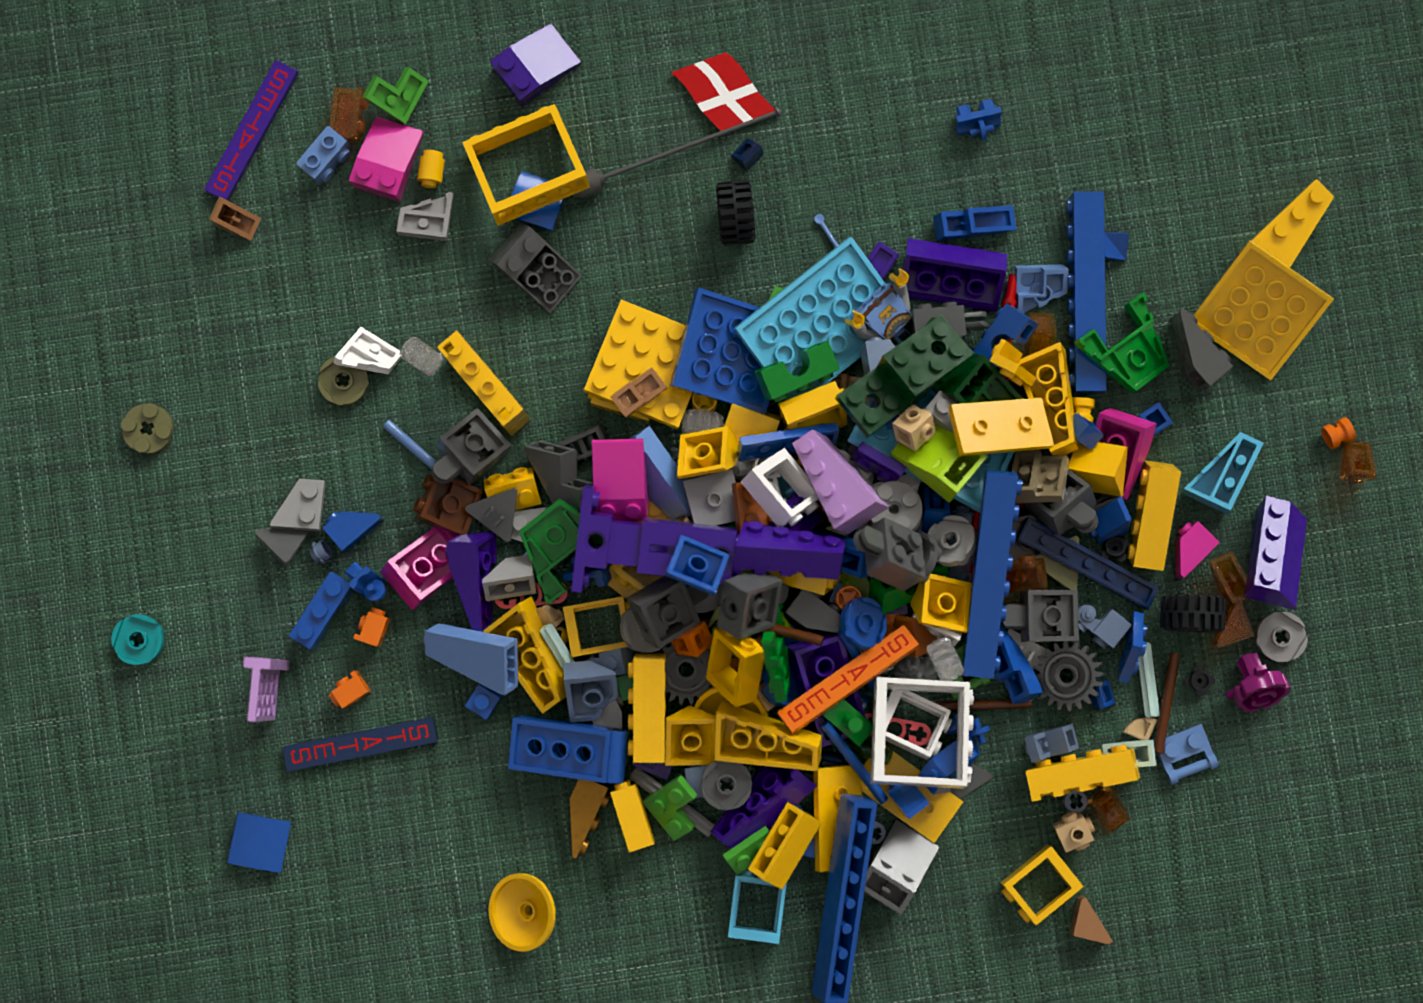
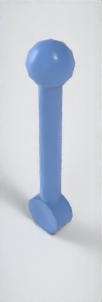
M821 214L816 215L814 222L821 226L834 248H836L838 243L825 225L824 216Z

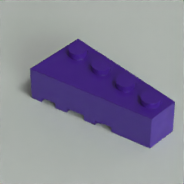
M744 521L735 546L732 573H741L742 569L754 570L756 575H765V571H778L781 576L791 577V575L796 573H803L805 578L839 580L846 540L839 539L836 536L816 535L810 531L789 530L783 526L763 525L757 521Z
M761 766L751 779L752 789L748 800L739 808L726 810L710 832L723 844L732 849L762 827L766 826L770 830L787 802L796 806L817 785L797 769Z

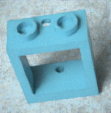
M745 870L739 875L735 873L728 937L779 944L786 884L783 889L778 888L773 930L736 925L741 882L774 885L764 881L750 870Z

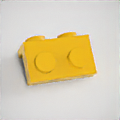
M1002 339L993 348L990 362L1000 369L999 373L1007 377L1009 381L1018 386H1022L1025 383L1032 387L1036 377L1018 364L1023 354L1009 342Z
M521 467L511 473L503 475L493 474L484 480L487 497L516 488L515 511L541 504L533 468Z

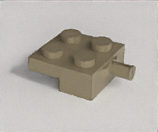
M1040 450L1015 451L1012 472H1016L1018 479L1022 480L1021 495H1016L1015 503L1063 502L1069 467L1068 456H1042Z

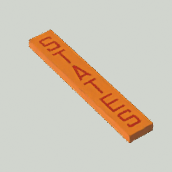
M902 625L882 639L879 644L876 643L873 647L777 712L792 735L915 651L919 648V643L905 625Z

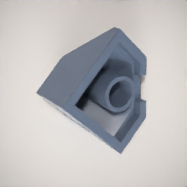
M590 660L564 663V684L570 723L596 720L602 714V710L618 697L616 672Z

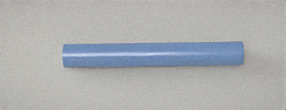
M388 420L383 425V428L432 470L436 460L392 421Z

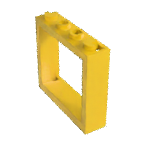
M555 104L542 107L534 113L518 117L515 121L503 126H496L486 133L475 135L469 140L462 142L497 226L590 188L587 175ZM555 124L575 170L496 203L476 156Z
M455 331L437 346L447 361L511 436L530 421L524 409L458 331Z

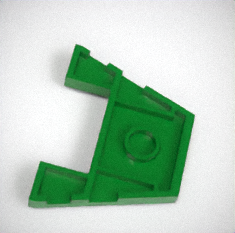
M1144 292L1124 305L1137 325V329L1110 349H1107L1095 329L1088 331L1074 341V344L1130 393L1139 390L1169 367L1160 336L1155 334L1152 325L1154 318L1152 312L1148 313L1145 304L1148 300Z
M560 498L519 530L548 605L567 591V588L551 569L576 550L580 511ZM592 534L590 536L596 545L603 544V538L600 534Z
M783 603L778 604L775 624L785 626V621H782L781 609H783ZM774 631L764 632L761 644L765 657V667L769 673V691L774 694L775 703L786 702L791 681L788 647L785 646L783 636L775 635Z

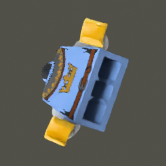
M898 268V276H895L893 273L889 275V279L894 282V285L892 283L882 284L855 311H851L850 317L852 320L845 319V323L852 326L859 338L868 340L880 337L882 340H887L893 337L900 344L911 336L904 328V325L912 318L906 284L909 280V275L901 268Z

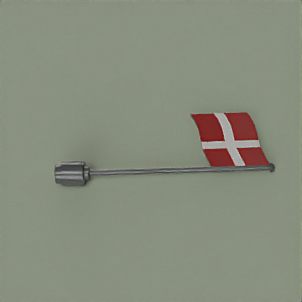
M726 52L673 71L670 74L687 89L702 114L719 132L602 175L601 171L596 172L594 167L585 170L590 188L572 195L573 199L578 197L582 199L603 191L602 186L606 185L605 179L776 115L780 117L782 111L779 108L774 109L756 90L742 67Z

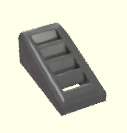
M598 425L559 442L557 445H569L570 448L577 450L574 442L578 441L583 453L579 455L577 450L578 463L592 457V450L589 451L584 438L588 437L591 447L592 440H596L594 437L595 433L599 440L610 439L604 425Z

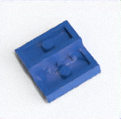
M521 171L511 196L550 180ZM565 198L514 220L553 232Z
M237 812L227 863L281 873L291 822Z

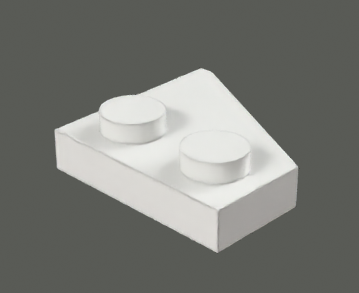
M360 327L335 356L333 363L350 368L389 374L401 360L403 352Z

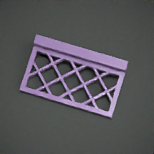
M244 657L243 667L253 668L247 721L275 720L280 670H289L290 660Z

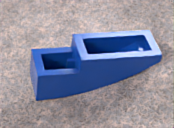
M1013 206L967 208L964 211L940 212L933 216L936 241L981 237L1016 230Z
M1000 624V631H1003L1004 635L1002 647L998 646L997 656H1000L999 672H994L996 680L1005 682L1012 704L1027 703L1042 694V688L1025 655L1010 634Z

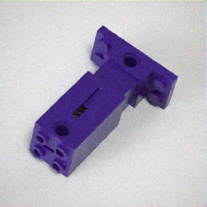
M585 485L583 487L571 591L582 592L584 586L588 587L591 569L587 567L606 569L608 563L637 567V573L666 576L667 567L681 535L712 548H722L727 551L730 556L720 583H724V580L737 576V573H732L735 546L739 537L736 528L644 517L643 523L614 520V514L593 511V509L599 507L600 492H596V486ZM592 534H600L603 538V544L594 545L590 540V536Z

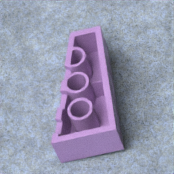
M812 429L792 443L835 530L849 534L889 508L878 497L875 490L863 480L860 473L849 464L844 455L827 436Z

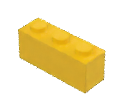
M787 802L748 870L764 881L783 889L822 822Z

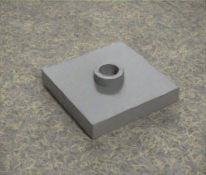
M733 469L682 482L693 523L719 526L735 522L732 483H736Z

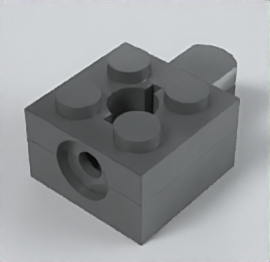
M957 302L942 303V307L932 308V304L917 305V309L912 310V318L909 321L910 335H913L923 328L931 317L937 318L942 314L963 340L967 336V330L988 328L986 321L965 322L987 318L985 311L964 313V305L957 306Z
M477 408L439 438L436 448L443 456L434 462L431 471L432 477L436 482L444 485L460 474L471 485L508 454L511 444Z
M1069 469L1063 502L1024 503L1026 511L1059 536L1071 526L1086 534L1095 530L1099 523L1096 511L1092 509L1097 505L1091 485Z
M885 517L871 526H865L854 534L853 540L856 548L865 553L867 575L902 591L907 590L926 578L921 534Z
M754 570L724 580L717 627L739 640L774 627L778 604L786 600L788 586L782 583L780 578L765 571V575H756Z
M662 576L629 596L627 601L644 640L660 649L701 623L694 606L706 599L709 593L671 577Z
M1078 590L1021 591L1020 604L1004 605L1007 607L1005 622L1001 621L1000 624L1006 629H1021V642L1079 641Z

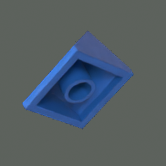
M681 535L665 575L715 595L730 555Z

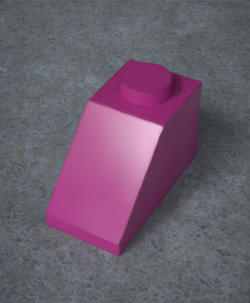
M1199 521L1192 524L1187 522L1178 530L1180 536L1175 540V576L1178 579L1185 578L1220 543Z

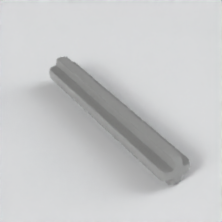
M637 767L630 774V779L650 794L663 787V785ZM688 804L681 807L695 824V828L706 836L712 835L710 831L715 826L714 823Z

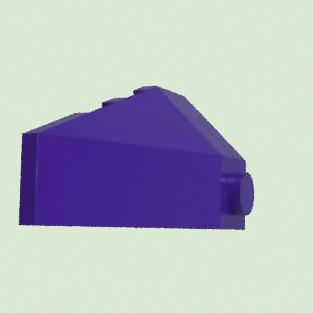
M493 531L458 535L447 542L445 550L446 557L449 560V568L471 628L481 632L492 624L493 602L486 601L482 579L491 572V565L496 564L497 561L496 534Z

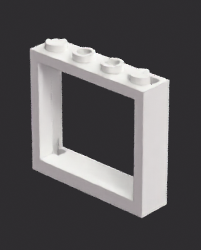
M877 677L875 679L871 784L958 789L967 787V782H971L972 767H968V756L971 757L973 751V743L968 741L969 731L973 729V715H969V705H973L974 702L973 690H970V682ZM887 689L958 693L956 779L884 775Z

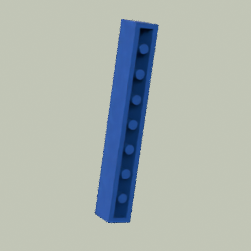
M1073 192L1070 199L1066 200V214H1070V224L1066 226V238L1070 239V248H1067L1066 261L1068 264H1071V273H1068V288H1071V298L1067 299V312L1071 313V323H1068L1067 336L1071 338L1072 348H1068L1067 353L1068 363H1072V372H1069L1072 394H1103L1106 392V371L1074 344V341L1088 331L1095 329L1106 346L1104 192Z
M985 469L977 535L978 542L975 551L968 632L965 635L961 669L963 676L994 679V672H999L1000 656H997L998 646L1002 647L1004 635L1003 631H1000L1001 621L1005 622L1007 607L1003 606V598L1009 595L1010 581H1006L1007 571L1012 570L1013 556H1009L1010 546L1015 545L1016 531L1012 530L1013 520H1018L1019 505H1015L1016 495H1021L1022 480L1018 479L1016 472Z
M840 794L812 986V994L822 1003H848L877 803L865 795Z

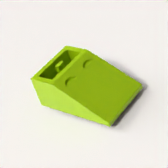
M934 424L936 432L916 451L898 443L890 455L950 503L988 456L985 454L959 456L954 433Z

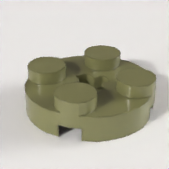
M334 356L328 359L320 369L319 390L331 403L341 407L353 405L365 396L370 386L367 370L336 365L333 363ZM341 374L344 377L348 375L350 377L348 380L349 385L346 387L344 385L339 387L337 384L340 381L338 377Z
M152 403L140 404L133 407L122 420V435L127 445L133 450L140 453L156 454L170 444L174 422L165 409ZM145 423L149 425L153 423L154 427L151 429L153 432L151 435L142 433Z

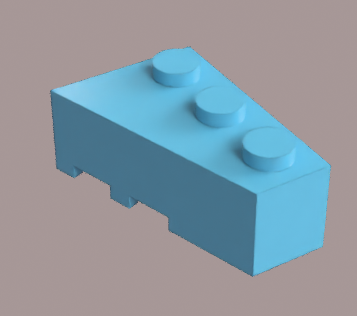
M1240 432L1183 489L1182 494L1229 515L1264 443Z

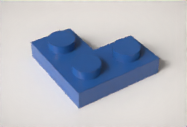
M1135 611L1129 622L1132 626L1126 632V647L1120 659L1118 669V681L1127 684L1131 675H1136L1139 667L1138 658L1139 656H1144L1147 642L1143 641L1147 631V625L1144 624V614Z

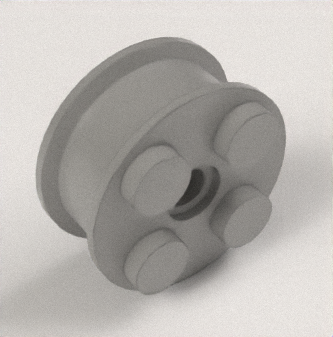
M889 481L880 484L874 489L878 497L889 508L867 522L869 526L885 517L913 531L918 529L922 519V502L918 493L911 486L899 481ZM896 509L898 513L891 514L889 511Z

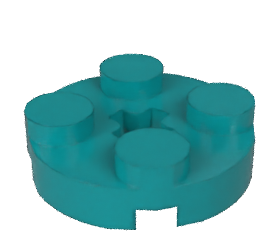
M134 614L117 623L112 632L111 643L120 660L131 665H143L153 662L161 653L164 646V630L152 617ZM140 632L144 643L136 647L132 637L137 636Z

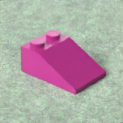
M376 116L356 157L349 178L351 185L354 188L401 202L424 132Z
M1108 408L1100 412L1097 419L1096 427L1104 435L1099 442L1128 447L1122 496L1123 499L1127 500L1130 497L1150 449L1157 423Z
M644 439L592 440L593 485L596 486V492H600L599 507L595 509V512L614 514V520L643 521L644 517H648L650 505Z
M433 528L388 560L380 571L412 611L453 579L445 550L447 542L456 537V535L442 528Z

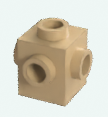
M913 404L892 423L896 441L914 451L936 432L932 414L928 410L921 409Z
M1069 812L1061 817L1062 820L1053 823V827L1066 853L1073 849L1076 851L1085 849L1090 845L1089 842L1094 841L1091 833L1095 831V828L1090 818H1084L1081 812Z

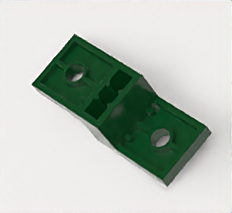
M941 314L884 354L876 368L840 392L835 399L862 433L869 438L902 412H905L912 404L914 405L926 397L935 383L972 358L974 353ZM931 345H940L944 353L942 355L934 354L931 350ZM868 397L875 398L878 402V407L870 408L867 406L865 399Z
M931 317L927 324L933 321L935 318ZM931 345V350L934 347L937 348L938 355H942L944 353L943 348L940 345ZM975 353L972 358L931 387V390L936 395L941 391L957 404L1023 399L985 355Z

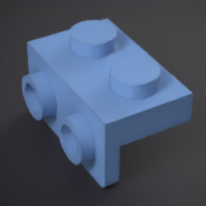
M327 126L300 157L297 165L313 181L321 185L323 181L327 182L331 179L335 172L334 168L339 162L344 163L347 160L352 147L346 139L330 126Z

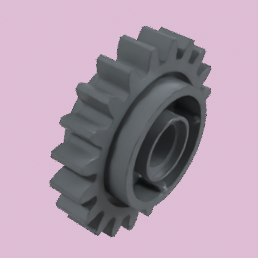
M1065 641L1063 648H1061L1059 643L1055 642L1054 651L1050 648H1045L1047 657L1038 656L1042 665H1034V668L1040 671V674L1036 675V677L1040 680L1041 688L1044 689L1040 698L1043 699L1049 696V706L1054 705L1057 701L1058 710H1062L1065 704L1068 711H1073L1074 704L1079 709H1083V700L1088 704H1092L1090 694L1099 696L1100 694L1095 690V687L1104 686L1102 682L1097 680L1098 677L1105 675V673L1097 671L1102 662H1093L1097 653L1087 655L1089 646H1084L1080 650V642L1077 641L1074 642L1072 648L1070 642ZM1068 668L1074 672V679L1070 683L1065 682L1063 679V673Z
M670 642L671 647L663 646L662 648L664 653H666L665 694L667 692L671 693L669 701H673L678 696L681 705L685 698H688L689 703L692 705L694 696L699 698L702 692L708 690V686L712 685L706 679L710 656L708 651L710 649L708 648L699 657L676 654L673 644ZM684 662H689L694 667V672L690 677H683L679 673V667Z

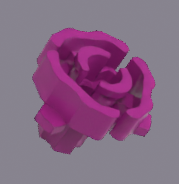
M1249 653L1237 660L1243 680L1240 681L1238 686L1228 691L1226 696L1229 700H1235L1237 707L1241 708L1244 712H1256L1259 710L1258 706L1267 709L1279 703L1282 698L1290 693L1291 688L1285 674H1282L1281 671H1268L1266 665H1262L1257 653Z

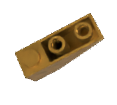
M578 779L570 797L572 857L575 859L579 853L584 855L590 842L586 840L589 830L595 831L600 817L596 816L600 806L605 808L611 796L610 793H607L609 787L600 782Z

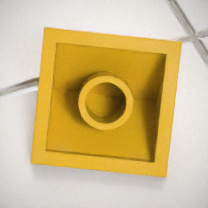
M732 404L724 427H729L739 443V437L776 432L781 416L770 412L765 414Z
M1078 441L1079 449L1072 453L1068 469L1090 484L1093 492L1122 497L1128 447L1098 442L1091 450Z
M930 574L929 579L925 583H919L910 602L920 624L967 633L972 583Z
M689 705L666 717L665 766L709 765L714 762L716 716Z

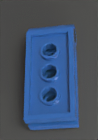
M520 715V717H514L512 721L508 769L601 783H623L629 730ZM538 741L542 745V750L538 747ZM562 744L566 747V753L562 750ZM586 747L589 748L591 757L587 755Z

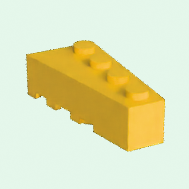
M1318 179L1314 180L1251 241L1288 267H1291L1334 196Z
M1058 342L1020 359L1018 363L1036 377L1032 387L1023 383V387L1028 399L1042 398L1054 446L1049 449L1053 456L1067 455L1079 449L1075 436L1074 408L1066 350L1062 343Z
M1145 460L1143 463L1139 493L1135 505L1136 516L1131 527L1133 539L1132 544H1129L1127 549V559H1130L1133 567L1164 571L1181 471L1173 464Z
M531 596L518 603L483 630V632L517 639L518 681L543 714L566 698L564 671L540 634V629L544 624L536 611L537 608Z
M635 653L633 663L629 662L628 677L633 678V688L628 690V703L633 704V714L628 716V729L633 730V740L628 741V755H633V763H665L666 653Z
M721 701L716 712L714 761L817 771L821 760L822 735L805 729H801L792 735L782 721L740 707L735 708L732 704Z
M1126 744L1111 747L1112 752L1101 753V749L1085 752V757L1076 758V754L1061 756V761L1051 763L1050 758L1037 761L1036 766L1025 771L1032 802L1041 800L1046 795L1058 797L1071 793L1073 790L1082 792L1097 788L1096 786L1100 785L1101 787H1107L1138 780L1140 774L1134 747L1127 748Z

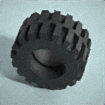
M749 180L718 182L716 197L720 241L723 245L754 243L756 238L752 189Z
M1166 594L1161 597L1160 628L1166 631L1222 632L1225 630L1226 599L1216 595Z

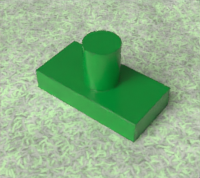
M842 700L822 714L859 747L873 729V724L845 700Z

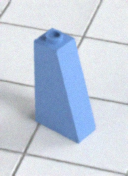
M648 426L628 439H644L649 499L672 521L680 516L685 519V517L691 515L682 483L687 479H678L677 464L651 427Z
M441 623L425 631L423 641L426 656L501 695H506L518 687V647L516 638Z

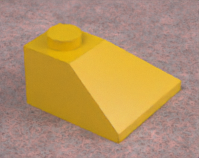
M728 426L680 435L678 479L727 471L737 465L738 441Z

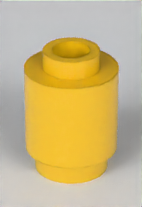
M435 150L423 151V155L420 156L417 181L422 182L421 186L436 188V185L442 184L445 164L442 152Z

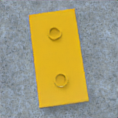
M1042 398L951 404L948 407L959 456L1050 449L1054 446Z
M885 746L884 775L917 777L921 772L919 769ZM872 753L863 765L870 775ZM862 781V792L879 803ZM878 784L888 797V800L880 805L933 843L936 842L963 803L962 800L951 792L933 795L927 787L916 786L930 804L908 819L886 792L890 789L889 785Z
M849 764L821 767L817 771H813V783L817 785L814 788V818L822 822L814 835L815 871L825 872L830 869L840 794L862 795V780Z

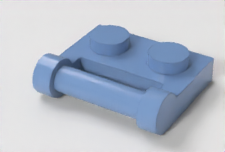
M1202 724L1167 736L1163 754H1158L1170 785L1178 783L1179 779L1207 768L1212 770L1219 767ZM1203 752L1205 759L1177 770L1173 769L1171 763Z

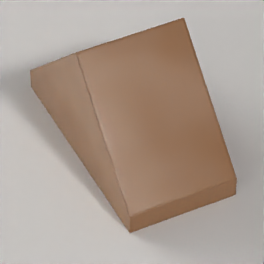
M219 197L209 220L216 227L251 241L261 218Z
M1082 895L1077 897L1069 933L1076 937L1105 944L1112 943L1111 937L1086 897Z

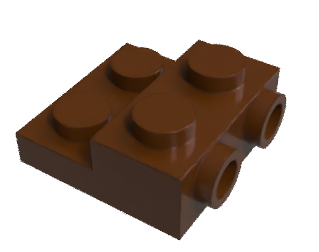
M428 474L422 485V488L426 489L423 498L419 497L413 507V511L416 512L414 519L436 529L442 528L455 535L467 534L473 516L466 512L465 508L469 504L480 501L483 490L457 478L443 485L436 482L432 475Z

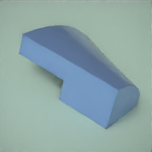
M1063 264L1015 266L1014 275H1016L1017 284L1016 308L1022 313H1026L1037 306L1040 308L1046 305L1053 298H1059L1067 294L1069 269Z

